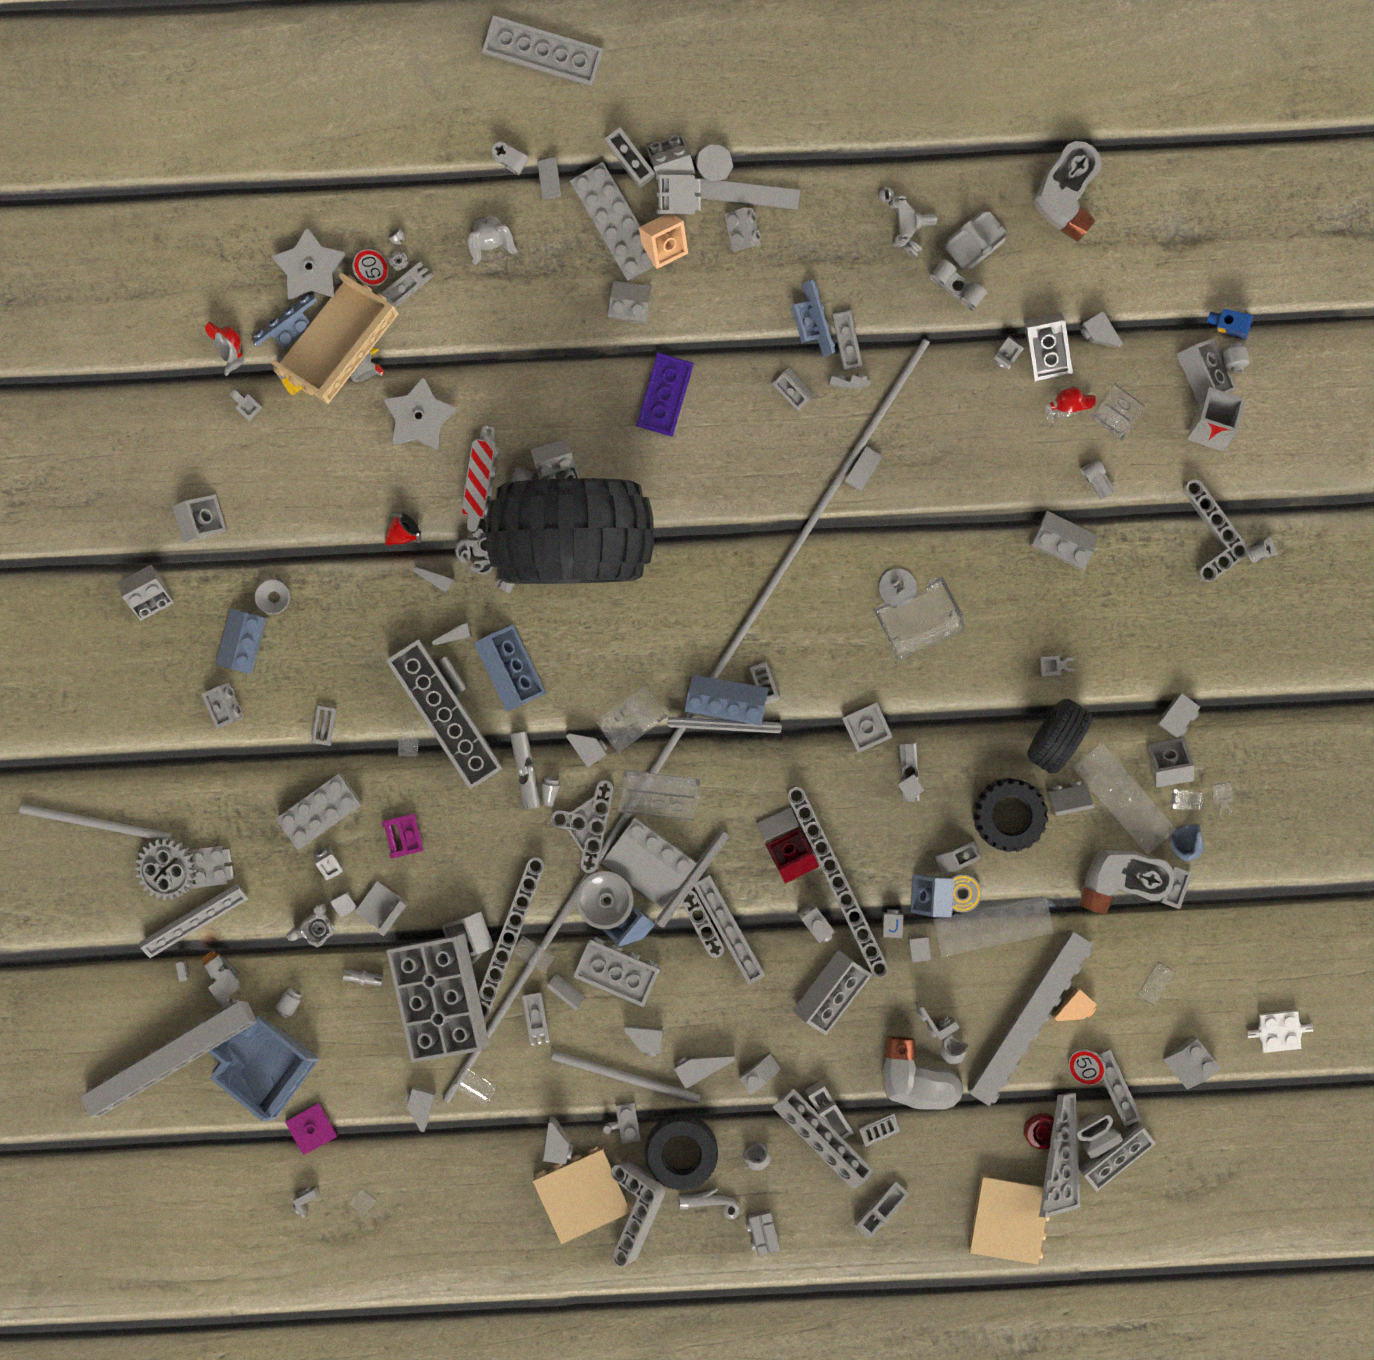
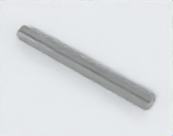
M668 717V727L766 733H781L782 729L781 723L763 722L762 726L723 719Z
M721 830L716 835L695 867L656 918L655 923L663 928L671 919L728 840L729 835Z

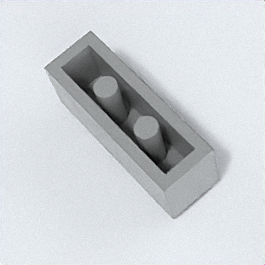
M620 127L605 138V144L639 189L655 178L654 171Z

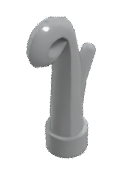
M717 1187L698 1194H679V1209L724 1205L723 1214L726 1218L735 1219L740 1214V1206L737 1201L726 1196L712 1195L718 1190ZM730 1206L734 1207L733 1213H728Z

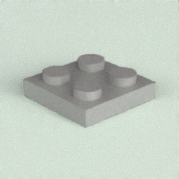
M877 702L842 718L857 753L893 737Z

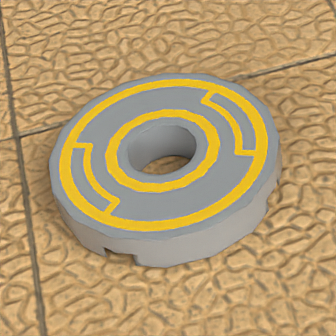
M966 874L952 876L951 878L954 879L953 910L957 912L973 910L981 900L982 890L975 878ZM960 888H965L968 892L967 896L963 899L957 896V891Z

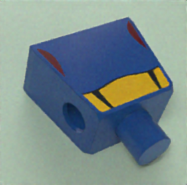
M1223 309L1221 314L1210 311L1207 323L1218 325L1217 332L1246 340L1253 315ZM1229 320L1232 323L1226 324L1224 321Z

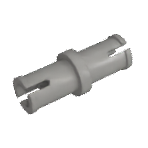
M345 968L344 974L352 976L344 975L343 981L358 982L360 985H364V983L377 986L382 985V981L374 979L382 980L383 974Z

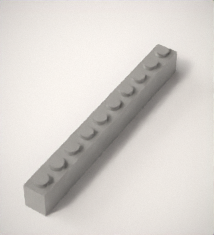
M1072 930L1069 932L969 1088L968 1092L988 1106L997 1101L1000 1096L998 1092L1001 1087H1005L1008 1084L1010 1073L1012 1070H1017L1020 1065L1019 1059L1023 1054L1026 1055L1031 1047L1029 1045L1030 1042L1040 1034L1042 1023H1046L1052 1014L1050 1013L1051 1009L1060 1003L1062 999L1060 995L1064 990H1068L1072 984L1071 978L1081 970L1083 959L1088 958L1092 953V943Z
M236 1000L230 1003L229 1008L226 1010L222 1009L213 1014L214 1017L211 1019L200 1021L197 1023L196 1028L185 1030L181 1033V1037L167 1041L165 1043L166 1046L150 1051L149 1056L146 1058L135 1060L133 1062L134 1065L131 1067L122 1068L117 1072L116 1076L108 1077L101 1081V1085L87 1089L86 1094L81 1096V1100L89 1117L102 1116L257 1023L248 1002Z

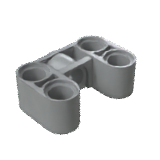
M942 259L929 278L958 299L965 307L974 311L987 294V291L975 282L973 284L969 283L955 272L957 269L953 264ZM959 282L962 285V290H954L952 284Z

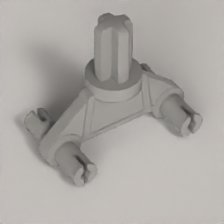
M895 196L889 203V207L891 209L896 208L898 211L900 235L893 240V246H905L914 232L920 229L921 226L936 225V215H921L909 206L906 200H904L906 199L905 196Z

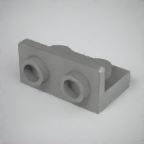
M230 683L217 686L201 694L216 729L244 718L242 708L237 702Z

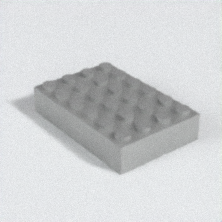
M465 933L395 946L387 950L411 1063L482 1051L490 1046Z

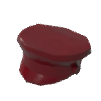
M1039 1113L1026 1121L1024 1136L1032 1147L1043 1150L1050 1148L1054 1117L1047 1113Z

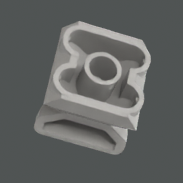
M1091 1114L1079 1123L1077 1137L1083 1141L1082 1148L1090 1158L1101 1155L1120 1144L1123 1140L1120 1132L1115 1127H1111L1113 1120L1110 1115Z

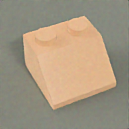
M665 214L639 227L641 244L656 269L688 254L684 222L676 215Z

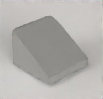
M349 891L331 901L332 906L340 917L357 909Z

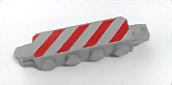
M483 426L479 439L472 442L461 509L462 513L468 517L467 528L472 533L479 529L481 519H485V515H487L488 496L492 497L493 485H490L491 478H495L496 466H493L494 459H498L500 447H496L495 428Z

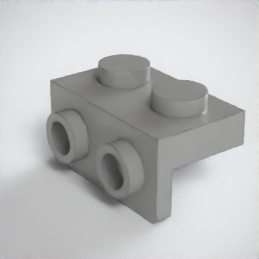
M741 208L724 214L732 251L736 252L749 247L761 246V235L756 225L757 217L752 208Z

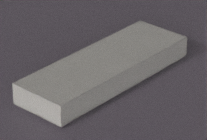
M851 310L833 313L832 318L843 371L862 367Z

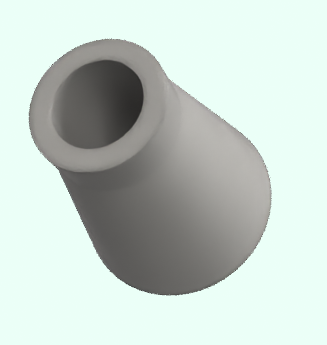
M544 777V781L541 782L542 805L553 806L560 787L559 779Z

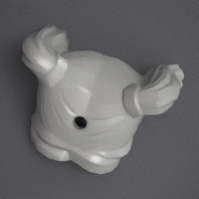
M487 215L485 218L475 221L472 228L473 231L468 235L467 240L473 257L471 261L474 265L481 261L482 249L491 250L504 245L510 254L518 252L517 247L514 245L511 231L505 224H501L495 216Z
M317 904L313 909L314 913L308 915L302 921L300 927L292 928L286 934L288 940L294 941L303 937L309 944L315 947L323 945L326 939L335 932L334 925L330 923L325 915L327 908L325 904Z

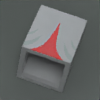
M1209 387L1191 422L1187 440L1224 451L1238 432L1246 399Z

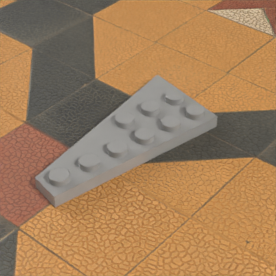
M1069 1092L1057 1097L1039 1217L1046 1218L1080 1208L1076 1093Z

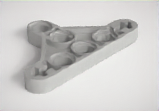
M606 780L597 784L593 798L572 812L555 811L551 816L552 824L555 827L567 829L582 851L581 868L587 873H593L598 869L614 787L611 782ZM605 784L610 788V792L605 794V798H609L608 802L598 799V796L602 797L603 795L600 787H604ZM598 803L606 804L607 809L604 813L596 811ZM557 814L565 816V822L561 825L555 822ZM576 818L583 819L584 825L582 828L577 829L574 827L573 822ZM596 821L601 822L603 825L600 832H594L592 829V825ZM592 840H596L599 844L596 851H591L588 848V844ZM586 852L597 854V858L592 857V863L595 866L591 867L590 870H587V866L584 865L590 858V856H586Z

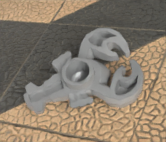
M478 529L473 534V537L477 539H461L456 544L455 553L460 562L466 564L467 561L464 559L463 554L465 553L467 559H470V547H472L474 556H484L485 559L473 561L474 564H479V567L469 565V568L477 574L485 575L490 573L494 567L490 566L486 549V532Z

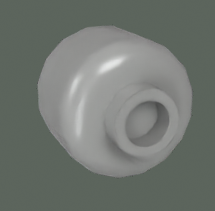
M1241 343L1227 345V348L1223 351L1225 368L1232 370L1233 373L1244 371V368L1249 365L1247 347L1242 346Z

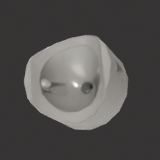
M948 1035L943 1041L940 1054L947 1063H961L966 1056L969 1045Z
M762 1141L752 1145L742 1154L748 1168L751 1170H762L771 1161L769 1150Z

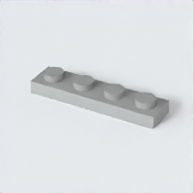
M1107 1049L1098 1053L1106 1067L1105 1076L1102 1080L1123 1126L1126 1127L1141 1120V1115L1111 1050Z

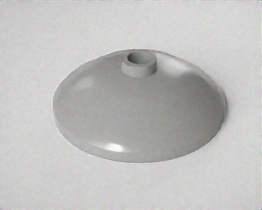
M609 871L597 872L587 877L580 885L576 898L577 908L583 920L599 929H611L621 925L629 917L634 902L633 892L628 882L622 876ZM606 897L611 899L609 904L605 903Z

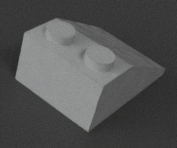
M1062 313L1024 320L1034 380L1038 381L1073 374L1066 322Z

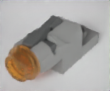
M213 950L204 956L202 961L211 980H215L208 988L222 1008L226 1010L229 1008V1004L235 1001L234 998L230 999L229 995L240 988V982L237 979L239 972L223 956H220L219 953Z

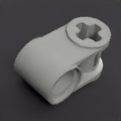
M497 142L492 147L493 159L514 174L520 175L529 157L503 142ZM504 149V155L500 154L498 156L496 150Z
M1272 536L1258 540L1247 547L1248 557L1253 563L1278 554Z

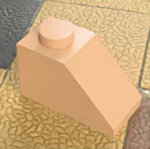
M1076 988L1052 1017L1057 1021L1085 1019L1093 1015L1097 1004L1080 989Z

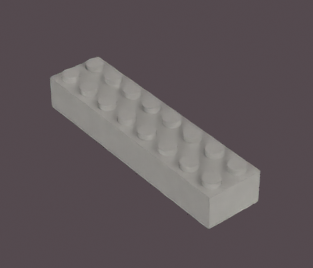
M420 639L386 660L470 790L504 768Z

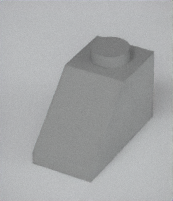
M1103 311L1081 325L1082 335L1086 340L1089 339L1090 342L1118 348L1123 344Z
M571 733L566 735L587 767L607 755L605 750L608 748L602 740L598 741L597 738Z
M975 841L952 848L935 856L941 874L960 870L981 859Z
M625 1025V1033L641 1052H645L646 1056H656V1054L661 1053L663 1028Z
M769 1053L740 1074L739 1079L748 1092L753 1094L771 1080L781 1068Z
M414 1086L412 1091L408 1090L405 1101L408 1102L407 1109L419 1130L424 1132L436 1092Z

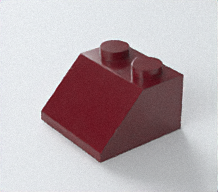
M800 828L765 844L785 884L819 867Z

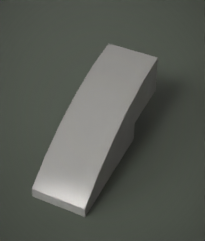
M822 1080L805 1090L819 1115L842 1139L854 1133Z
M895 1181L877 1198L853 1226L867 1239L872 1238L880 1227L887 1223L910 1194Z

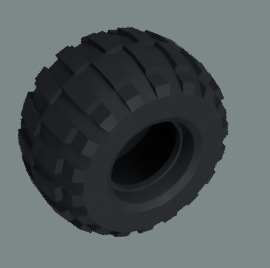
M566 478L508 482L499 486L496 491V499L489 501L486 515V549L490 566L497 567L499 579L506 583L575 584L635 581L643 576L644 564L651 563L654 548V524L649 497H643L641 485L631 480Z

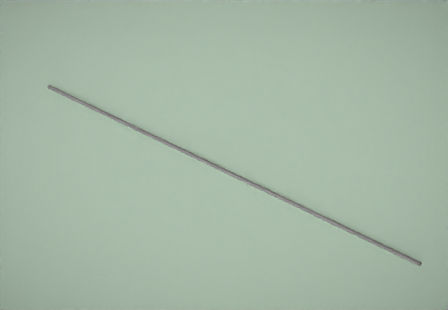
M923 339L713 670L710 678L717 679L928 347L929 341ZM686 713L684 717L693 718L695 714ZM677 728L603 844L599 865L686 728ZM591 863L588 870H590L591 867H594L595 864ZM586 872L486 1029L488 1039L492 1036L576 903L580 885L595 872ZM481 1051L470 1054L444 1095L443 1100L445 1102H450Z

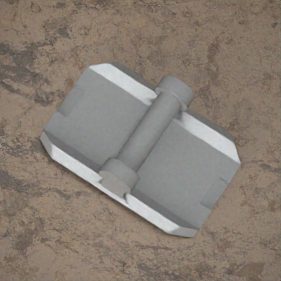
M980 212L947 239L945 249L962 270L972 269L1005 242L1007 232L991 212Z

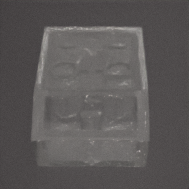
M643 686L598 720L596 725L615 750L620 753L666 718L667 715L645 686Z

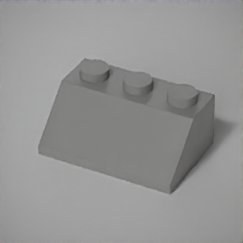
M1214 338L1177 353L1179 364L1183 367L1186 379L1191 385L1199 406L1209 387L1226 393L1237 390L1229 370L1225 368L1224 359Z
M1046 511L1030 545L1079 570H1084L1094 551L1098 536Z

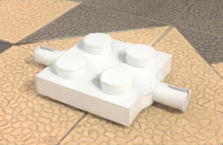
M1297 1010L1259 1014L1258 1030H1247V1038L1259 1037L1263 1053L1301 1049L1302 1032H1313V1025H1301Z

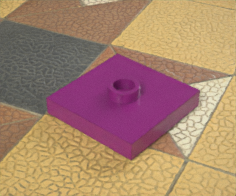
M320 1103L285 1121L303 1155L338 1136Z

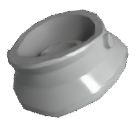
M708 145L696 156L695 163L699 173L710 182L726 179L733 168L730 152L723 146Z

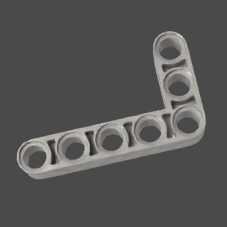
M1195 479L1184 484L1183 493L1224 549L1197 570V577L1200 581L1210 582L1248 555V546L1205 486ZM1192 483L1197 486L1195 494L1189 491V485ZM1202 499L1208 501L1207 509H1203L1200 506ZM1214 514L1220 519L1218 525L1213 524L1211 521ZM1225 530H1228L1231 534L1228 541L1223 538ZM1236 546H1240L1242 549L1240 556L1234 553ZM1220 557L1226 559L1225 567L1219 565L1218 560ZM1205 568L1211 571V576L1208 579L1203 576Z
M631 1161L615 1165L611 1170L612 1178L637 1197L613 1253V1260L618 1266H625L637 1259L665 1195L664 1186Z

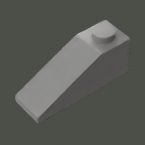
M734 1054L692 1056L687 1059L683 1057L675 1062L677 1065L674 1066V1070L685 1089L733 1062L735 1056Z

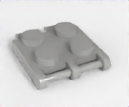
M656 175V179H658L657 197H659V210H657V214L693 215L695 211L701 210V197H695V193H701V179H695V175Z
M222 845L187 851V855L193 854L192 861H196L192 868L197 869L194 872L196 884L189 887V889L227 884L228 880L234 879L232 866L225 865V863L232 862L230 848L223 849Z

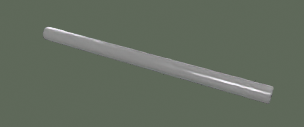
M22 803L19 808V813L155 840L160 838L162 841L165 838H168L169 842L172 840V833Z
M554 1051L551 1060L697 1104L699 1102L700 1094L558 1051Z

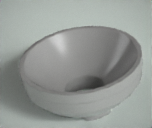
M266 580L256 589L255 602L264 613L279 614L289 605L290 592L281 581ZM274 591L280 596L279 601L276 603H272L269 600V594Z

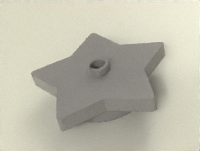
M306 229L294 249L273 255L272 258L287 274V296L289 300L311 291L334 298L333 273L346 254L342 251L322 247L311 231ZM311 263L312 269L307 270L306 266Z
M424 378L418 382L408 395L384 399L385 404L396 420L392 441L394 445L418 440L439 450L441 426L457 411L456 407L435 399ZM417 412L422 413L421 419L415 418Z

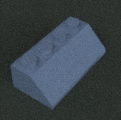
M514 625L492 633L474 643L506 712L546 694Z
M693 675L688 691L685 712L762 726L769 688Z

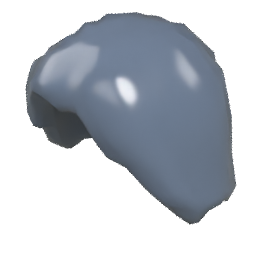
M1199 824L1184 825L1181 828L1175 829L1173 834L1169 836L1173 851L1183 861L1195 860L1204 851V840Z

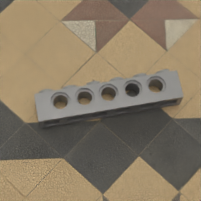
M794 1089L783 1094L773 1106L779 1115L852 1189L864 1184L874 1171Z

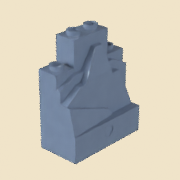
M255 1016L257 1023L208 1051L221 1062V1064H218L213 1069V1075L210 1079L258 1119L270 1121L278 1117L320 1058L294 1037L278 1029L264 1017Z

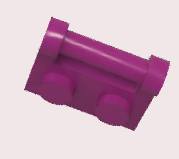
M415 813L381 822L382 827H385L391 859L424 851ZM397 824L403 850L398 851L392 825Z

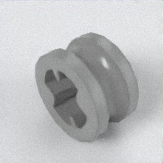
M909 240L908 244L903 246L904 250L914 257L918 256V251H922V248L912 240Z

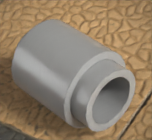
M292 988L284 991L275 1007L278 1010L277 1013L285 1018L288 1016L292 1017L301 1002L302 994Z

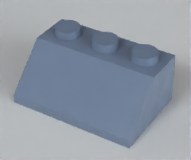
M230 608L216 664L253 674L268 618Z

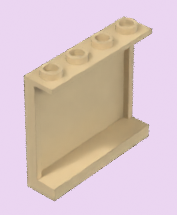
M594 1146L587 1150V1154L582 1156L581 1154L571 1157V1161L566 1164L557 1163L552 1166L553 1169L547 1172L545 1169L541 1170L533 1178L534 1186L561 1244L631 1213L632 1208L629 1202H627L619 1183L612 1178V1167L603 1146L600 1148Z
M981 1174L968 1246L969 1252L1039 1264V1259L1043 1258L1044 1248H1041L1042 1240L1045 1241L1047 1229H1044L1045 1222H1048L1050 1216L1046 1218L1039 1217L1044 1186L991 1178L989 1175Z

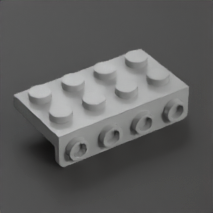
M599 937L590 938L573 977L644 1007L660 971V967H657L658 963L649 959L647 962L641 960L640 955L633 952L627 954L622 951L623 948L612 944V946L604 944L605 940Z

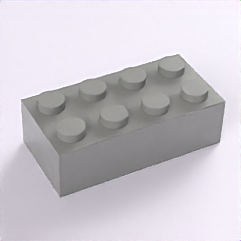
M340 773L280 815L276 820L297 850H300L359 808L363 803Z

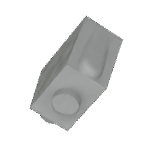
M813 901L798 912L801 920L819 943L828 942L832 938V934L835 933L834 929Z

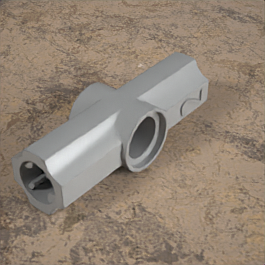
M916 743L899 744L901 781L907 778L904 772L908 767L914 769V775L918 780ZM902 792L903 802L920 801L919 794L908 801Z

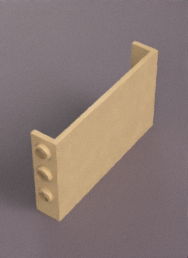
M343 273L339 274L343 283L335 292V297L330 298L280 363L273 359L271 361L275 368L274 372L282 378L286 376L291 384L296 387L300 385L306 394L311 397L315 395L327 404L330 403L398 316L395 307L388 303L383 295L380 293L374 294L370 287L365 284H358V281L353 276H346Z

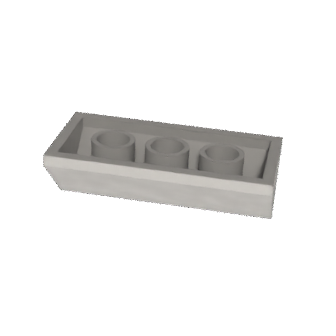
M1138 1121L1121 1133L1123 1140L1120 1144L1097 1157L1090 1158L1079 1167V1171L1097 1192L1156 1144Z

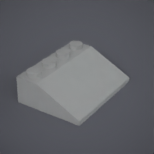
M634 817L601 864L622 876L631 886L663 908L697 862L638 818Z

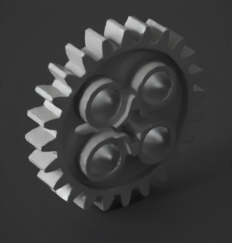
M160 838L155 842H150L149 846L143 847L145 852L139 853L141 858L137 859L136 862L140 866L136 867L135 870L140 871V874L136 875V877L142 878L139 885H146L143 891L149 889V896L156 894L157 900L162 896L164 901L168 900L169 897L171 900H174L176 896L178 898L183 896V893L189 891L188 887L194 885L190 880L196 879L192 875V873L197 871V869L192 868L196 861H190L193 854L187 855L189 848L182 849V842L176 845L175 839L169 843L168 838L163 839V841ZM164 852L167 853L168 860L164 858ZM177 858V861L166 870V873L162 874L157 879V881H155V877L162 873L166 869V866L171 864L174 861V859ZM151 865L155 867V873L151 870ZM177 866L180 867V869H181V874H179V873L177 872V870H176V867H177ZM164 879L168 881V887L164 884Z

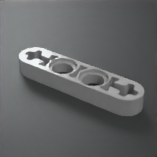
M691 890L689 895H694L692 901L694 905L698 902L699 906H695L689 911L687 908L691 907L689 901H683L682 905L707 953L713 958H718L723 954L724 946L697 893ZM701 910L703 918L695 920L692 917L693 911ZM710 927L712 929L711 936H702V928ZM716 936L717 940L713 941L716 946L720 945L719 953H711L712 945L710 942L706 944L705 941H709Z

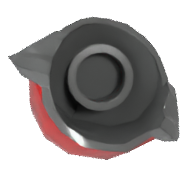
M403 511L392 512L391 515L394 518L388 527L385 544L391 546L393 544L409 543L414 540L420 543L422 532L421 529L419 531L415 521Z

